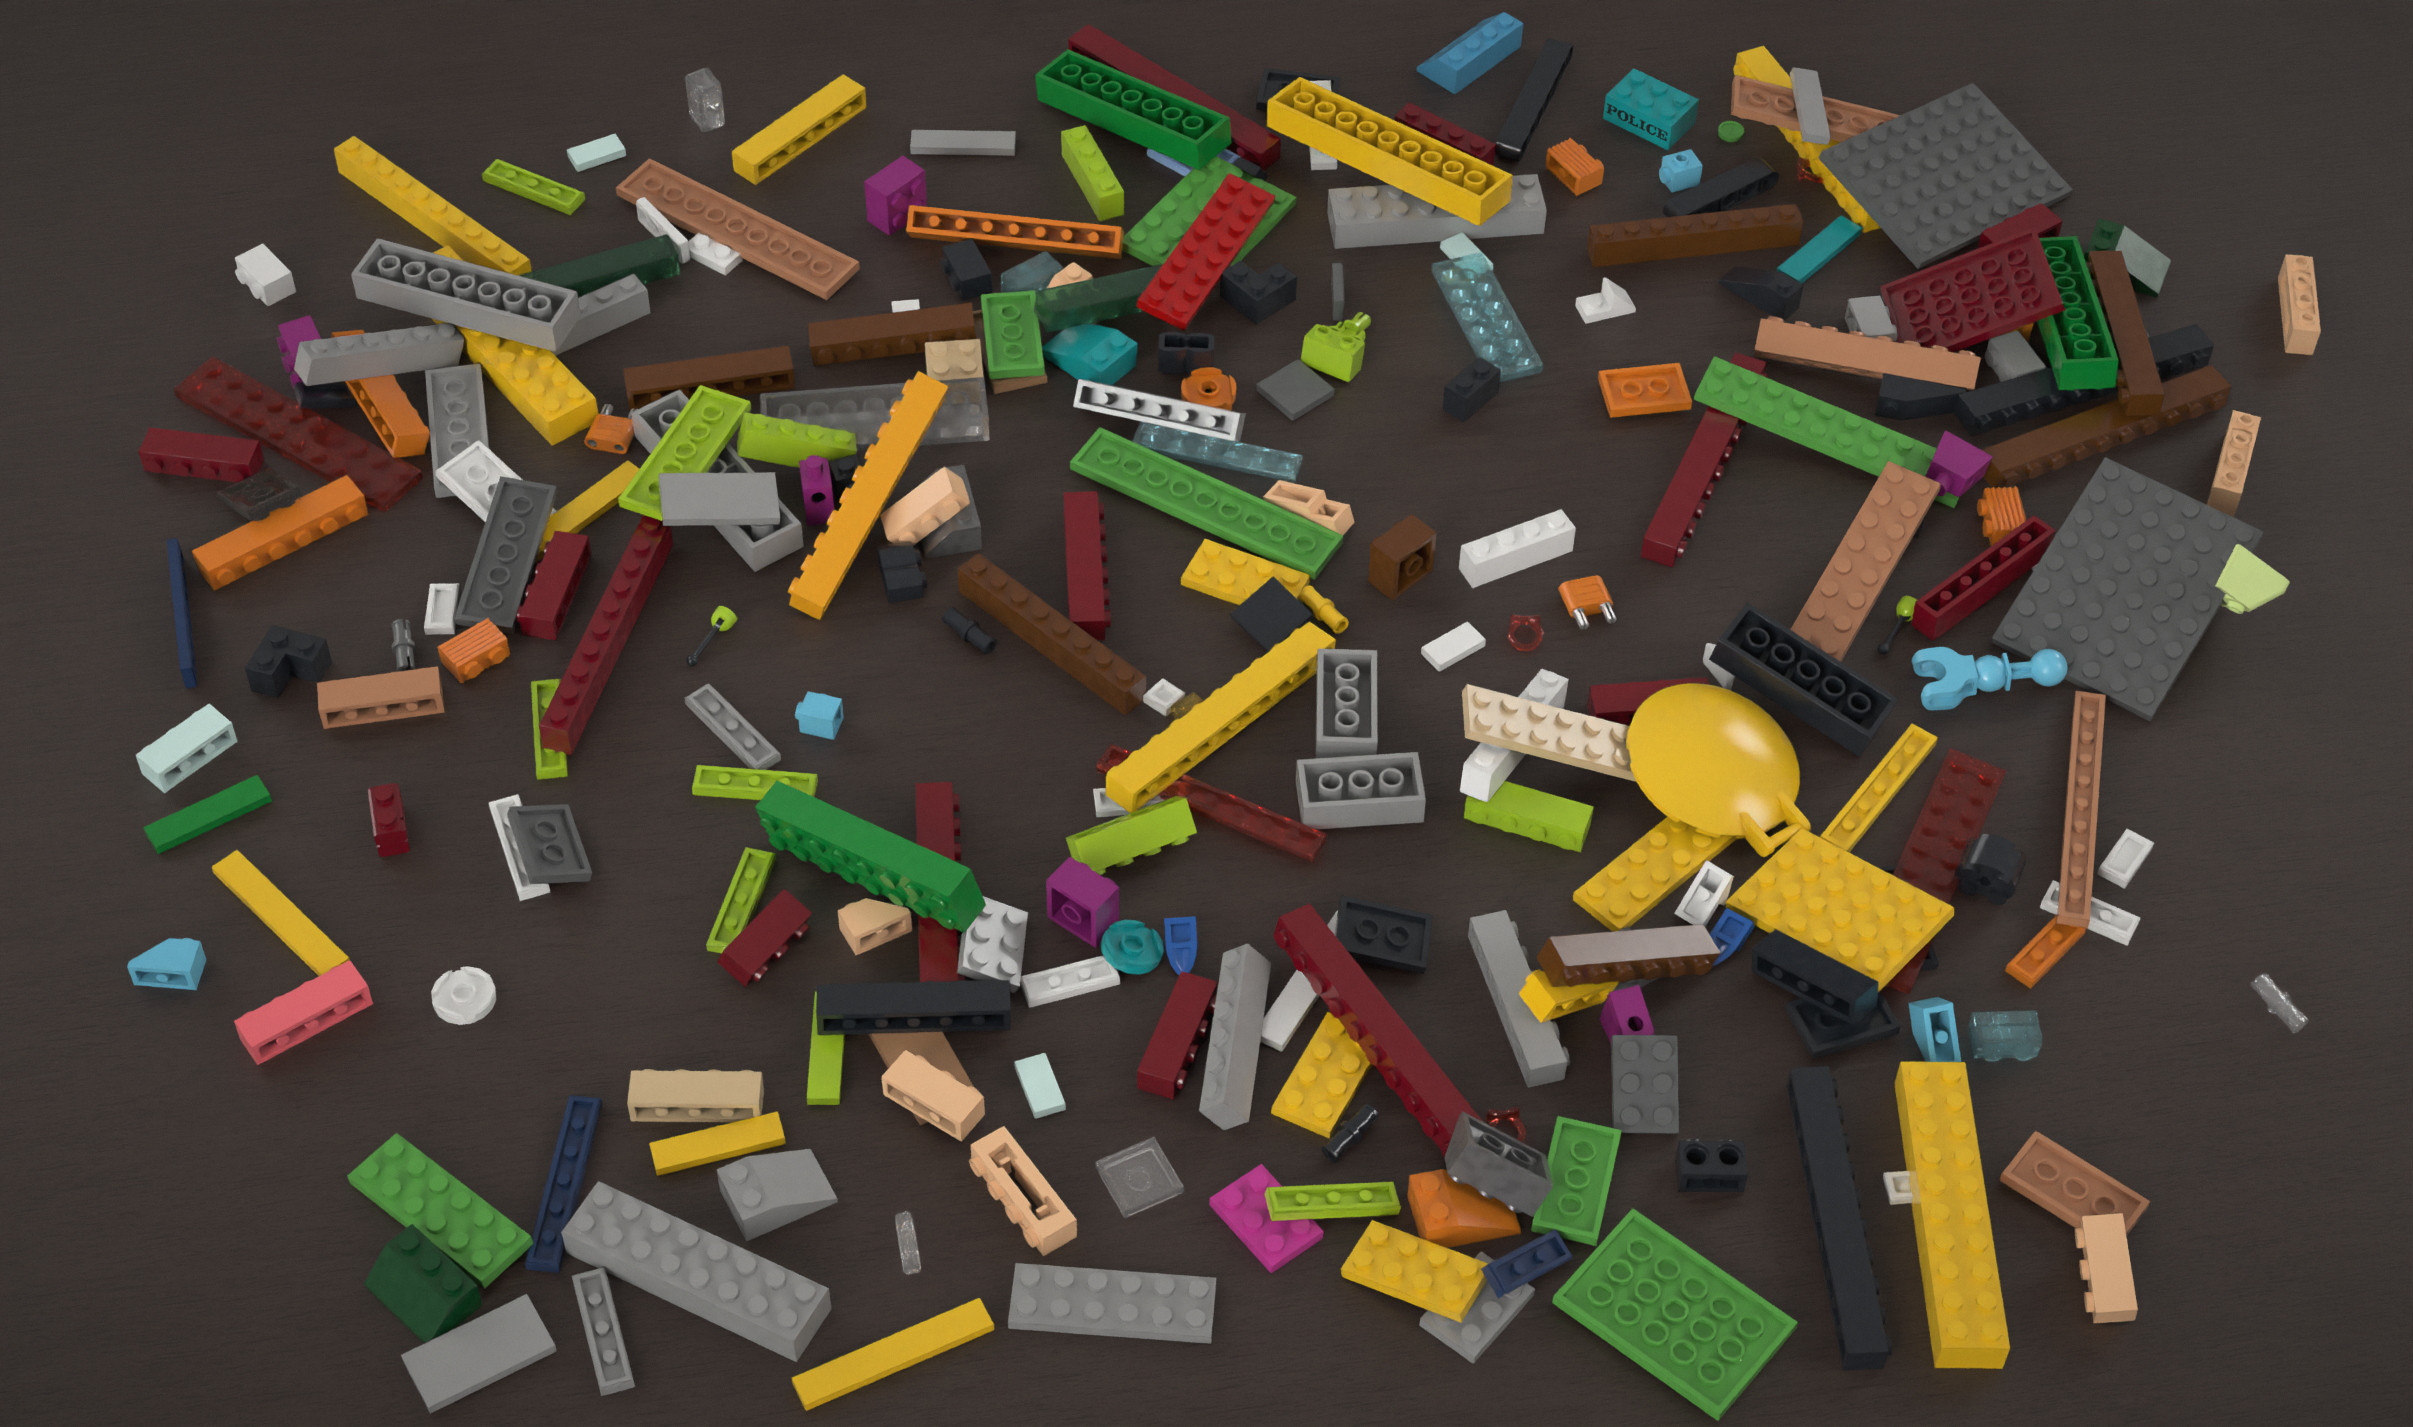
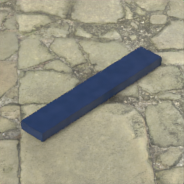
M175 538L166 541L179 665L185 687L192 688L197 687L198 683L185 563L179 540Z
M573 1095L568 1097L532 1234L534 1244L528 1249L525 1261L526 1270L560 1272L565 1253L561 1232L575 1214L602 1108L601 1098Z

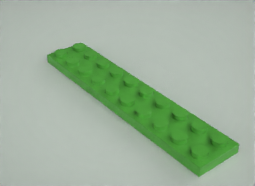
M1716 356L1713 357L1694 396L1696 401L1878 477L1888 461L1925 476L1937 449ZM1946 492L1944 496H1936L1934 500L1955 508L1959 497Z
M1101 427L1070 461V470L1278 564L1309 574L1310 578L1314 580L1343 544V535Z

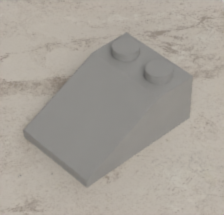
M811 1149L748 1156L717 1169L720 1192L746 1242L838 1202Z

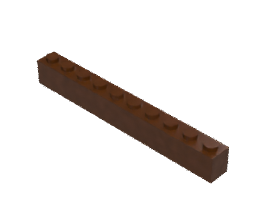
M2213 365L2161 383L2165 395L2160 415L2126 416L2123 404H2119L2118 400L1987 447L1982 449V451L1993 457L1983 477L1995 489L1998 487H2012L2016 483L2036 478L2040 474L2060 469L2072 462L2082 461L2091 455L2106 452L2115 446L2127 444L2139 437L2151 435L2158 430L2173 427L2190 418H2197L2206 412L2218 410L2227 403L2231 385Z

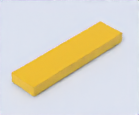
M777 1111L651 1142L649 1145L656 1174L659 1176L784 1145L786 1141Z

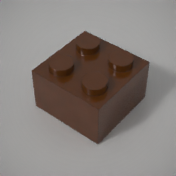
M1413 514L1402 521L1396 522L1389 531L1377 536L1370 545L1368 582L1392 601L1433 572L1437 532Z

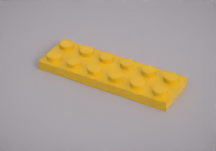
M1666 817L1577 889L1573 894V901L1612 932L1619 931L1625 927H1631L1699 871L1706 860L1710 862L1733 843L1737 837L1731 835H1721L1720 838L1707 836L1695 832L1696 827L1681 820L1677 823L1671 818Z

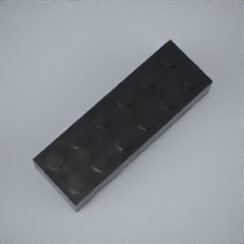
M1748 602L1720 637L1709 658L1710 661L1859 757L1880 730L1899 700Z

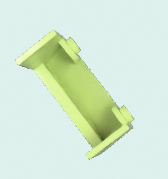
M2236 544L2215 586L2226 593L2221 606L2227 607L2235 613L2243 614L2244 611L2250 612L2284 594L2290 581L2246 548Z

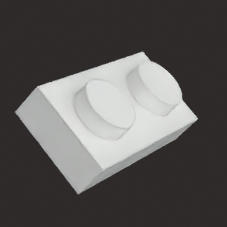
M698 233L688 242L690 258L725 276L743 261L740 253L710 239L706 235Z

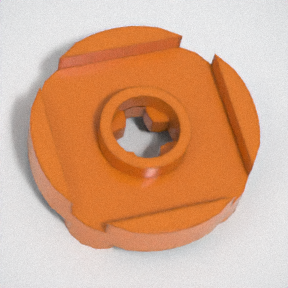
M1212 367L1199 368L1192 371L1191 376L1186 380L1184 378L1182 381L1181 398L1184 401L1232 410V404L1236 400V382L1232 376L1229 375L1228 378L1226 375H1223L1220 369ZM1205 389H1211L1212 393H1206Z

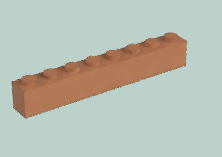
M1769 316L1767 319L1761 318L1755 345V357L1882 379L1883 373L1966 388V392L1975 389L1981 357H1976V354L1970 351L1961 350L1959 353L1948 352V349L1942 346L1925 348L1920 347L1918 342L1904 341V344L1893 342L1892 338L1886 336H1877L1876 339L1865 337L1866 334L1858 331H1850L1849 334L1838 332L1837 328L1822 326V329L1813 328L1811 324L1802 321H1796L1794 324L1784 323L1782 318Z

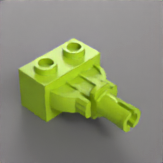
M1358 312L1352 320H1345L1344 323L1338 322L1335 326L1316 324L1304 336L1301 362L1308 367L1350 382L1361 370L1365 349L1364 341L1366 338L1364 330L1371 324L1370 316L1366 313L1363 316V312Z

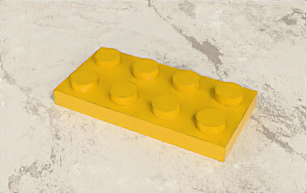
M1204 539L1183 573L1181 585L1240 606L1273 576L1299 600V593L1310 583V575Z
M1327 1012L1271 1109V1114L1329 1139L1372 1066L1357 1041L1355 1042L1349 1037L1347 1029L1330 1012Z
M1372 1220L1343 1264L1341 1274L1343 1278L1461 1323L1487 1282L1481 1269L1488 1263Z

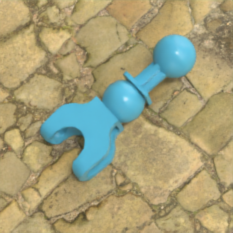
M1946 647L1922 649L1917 651L1912 658L1913 669L1918 676L1933 677L1939 680L1928 683L1922 690V705L1928 710L1953 709L1965 697L1976 695L1977 688L1982 691L1993 692L2004 686L2005 691H2009L2011 680L2032 678L2039 685L2054 686L2065 678L2068 669L2065 657L2053 649L2040 650L2033 655L2030 661L2009 663L2007 653H2002L2001 659L1996 656L1986 655L1974 662L1973 655L1963 656Z

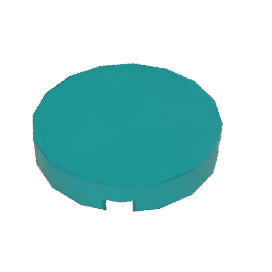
M1136 920L1114 922L1102 937L1101 952L1109 964L1122 972L1129 974L1150 972L1158 966L1164 952L1163 940L1158 932L1153 928L1149 930L1144 927L1145 923Z

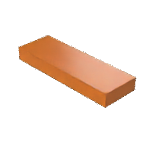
M2056 915L2007 964L2005 972L2031 989L2085 934L2087 928L2056 923Z

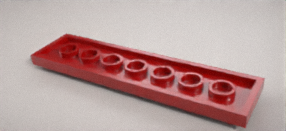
M1229 173L1139 297L1136 307L1185 331L1220 281L1223 271L1230 267L1272 207L1276 196Z

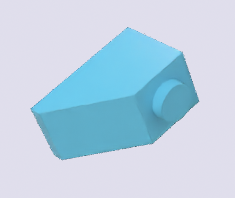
M168 938L130 960L127 968L134 985L197 990L206 957L200 941L190 938Z
M1940 997L1908 1003L1912 1032L1925 1062H1961L1953 1003Z

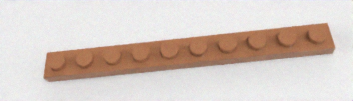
M2076 691L2074 696L2056 920L2058 924L2085 928L2089 926L2106 700V695Z

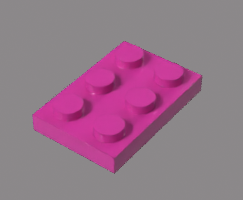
M1260 1164L1210 1197L1209 1205L1267 1270L1273 1273L1322 1240L1324 1231L1313 1219L1271 1221L1264 1194L1267 1187L1282 1186Z

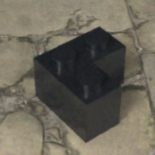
M1240 260L1224 270L1221 275L1220 296L1256 325L1296 300L1297 276L1279 262L1258 274Z
M272 625L245 666V671L251 691L279 698L291 677L319 683L331 665L332 660L326 639Z

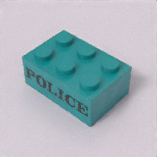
M1633 68L1606 95L1603 119L1669 150L1696 123L1699 99Z

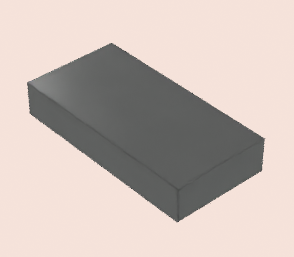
M1332 263L1331 292L1333 320L1344 319L1345 297L1342 263Z

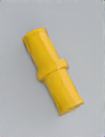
M1311 585L1301 590L1299 600L1313 611V616L1317 620H1323L1336 634L1342 633L1348 627V619L1334 608V603L1330 599L1323 598Z

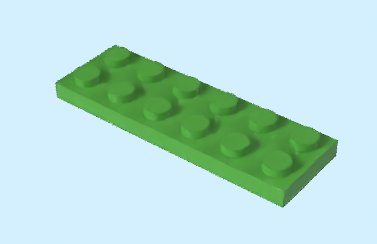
M398 1133L394 1134L347 1175L351 1185L406 1228L413 1224L467 1276L484 1289L534 1244L532 1237Z

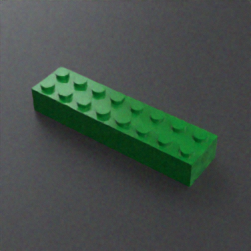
M1067 49L1035 75L1039 101L1198 170L1231 144L1229 117Z
M2077 236L2040 238L2065 311L2037 321L2058 389L2074 391L2076 389L2100 390L2115 388L2119 360Z
M778 780L755 806L761 819L760 824L766 829L770 837L769 842L780 851L788 850L798 859L804 862L809 860L827 873L833 871L851 884L856 882L864 886L874 895H879L880 893L898 906L902 907L905 905L910 907L921 917L927 918L929 916L947 929L954 928L965 933L986 906L971 868Z

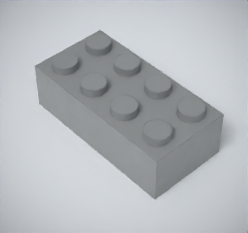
M1318 649L1316 670V759L1377 755V650Z
M1418 752L1297 760L1296 788L1302 830L1424 822L1426 798Z

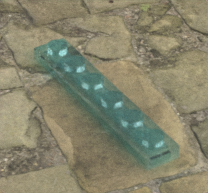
M1144 422L1139 423L1132 441L1164 456L1294 483L1298 477L1303 455Z

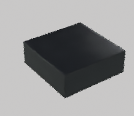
M1238 158L1234 165L1255 178L1266 181L1268 177L1261 167L1243 158Z

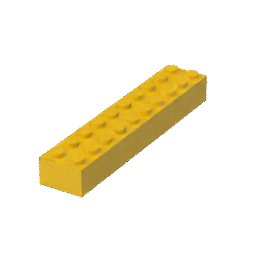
M1297 78L1268 100L1267 127L1479 227L1511 201L1512 174L1304 78Z
M448 245L433 252L463 261ZM432 319L437 325L447 323L436 319ZM454 325L464 338L463 353L474 364L481 363L482 373L551 446L591 426L595 416L598 414L596 398L550 350Z
M1900 1062L1894 1084L1906 1169L1910 1174L1909 1185L1910 1192L1913 1195L1911 1204L1935 1368L2003 1369L2010 1350L1966 1064L1965 1062Z

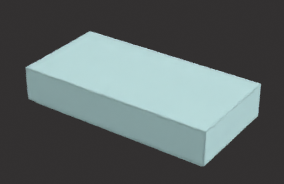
M612 134L567 149V155L577 172L625 157L626 150L617 135Z
M1463 232L1441 241L1440 249L1470 280L1493 271V263Z
M1045 1053L1014 1061L1015 1070L1035 1119L1066 1110L1065 1101Z

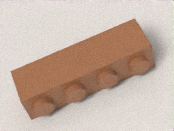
M438 666L317 683L318 710L323 729L445 713L443 685Z

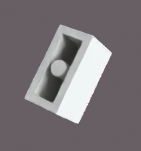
M264 244L235 257L237 265L235 274L242 284L246 283L256 299L260 298L267 306L296 292L291 271Z

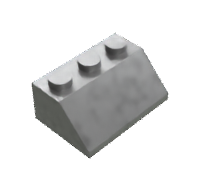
M964 465L946 468L963 479L970 504L921 540L926 559L982 549L981 525ZM936 469L924 481H926L940 469Z
M1462 1111L1458 1117L1445 1155L1449 1176L1457 1183H1467L1477 1188L1479 1193L1489 1199L1495 1197L1516 1213L1524 1212L1533 1217L1553 1188L1546 1155Z

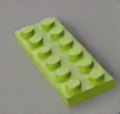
M700 385L618 498L619 507L662 521L659 473H707L741 425L745 412H750L751 402Z

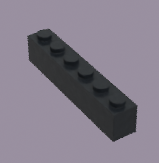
M1010 980L817 985V1034L844 1035L1011 1030Z

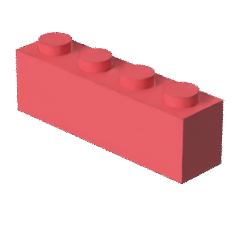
M349 960L342 965L333 967L325 974L311 981L304 982L300 987L274 998L271 1002L260 1008L245 1013L242 1017L235 1020L234 1023L240 1040L256 1064L259 1065L373 1004L367 983Z

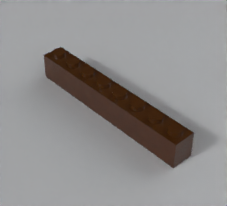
M1797 204L1590 225L1587 252L1592 267L1796 246L1800 242L1803 219Z
M2122 250L2089 251L2086 265L2119 360L2115 384L2119 390L2118 402L2123 404L2126 416L2160 415L2165 394Z
M976 554L958 568L959 592L1122 714L1126 716L1143 702V695L1146 693V676L982 555Z

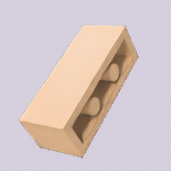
M944 466L880 514L887 540L893 544L911 541L914 546L968 506L970 501L963 479Z
M905 1050L882 1075L883 1095L961 1142L985 1115L984 1096L976 1088L965 1086L957 1081L949 1072L940 1071L930 1065L920 1055L915 1056Z
M2123 1213L2082 1216L2080 1228H2075L2076 1247L2083 1248L2084 1260L2079 1261L2081 1279L2088 1281L2089 1292H2084L2086 1312H2092L2094 1323L2135 1321L2138 1307Z

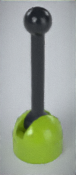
M1911 596L1901 597L1896 607L1899 619L1885 642L1878 646L1880 654L1885 655L1889 652V645L1903 622L1912 621L1917 599Z
M724 606L717 607L711 616L713 629L694 654L687 657L686 662L689 666H695L698 663V657L718 631H728L737 621L733 611Z

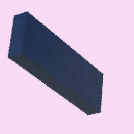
M1554 1229L1487 1264L1481 1270L1499 1299L1565 1264L1573 1257L1557 1230Z

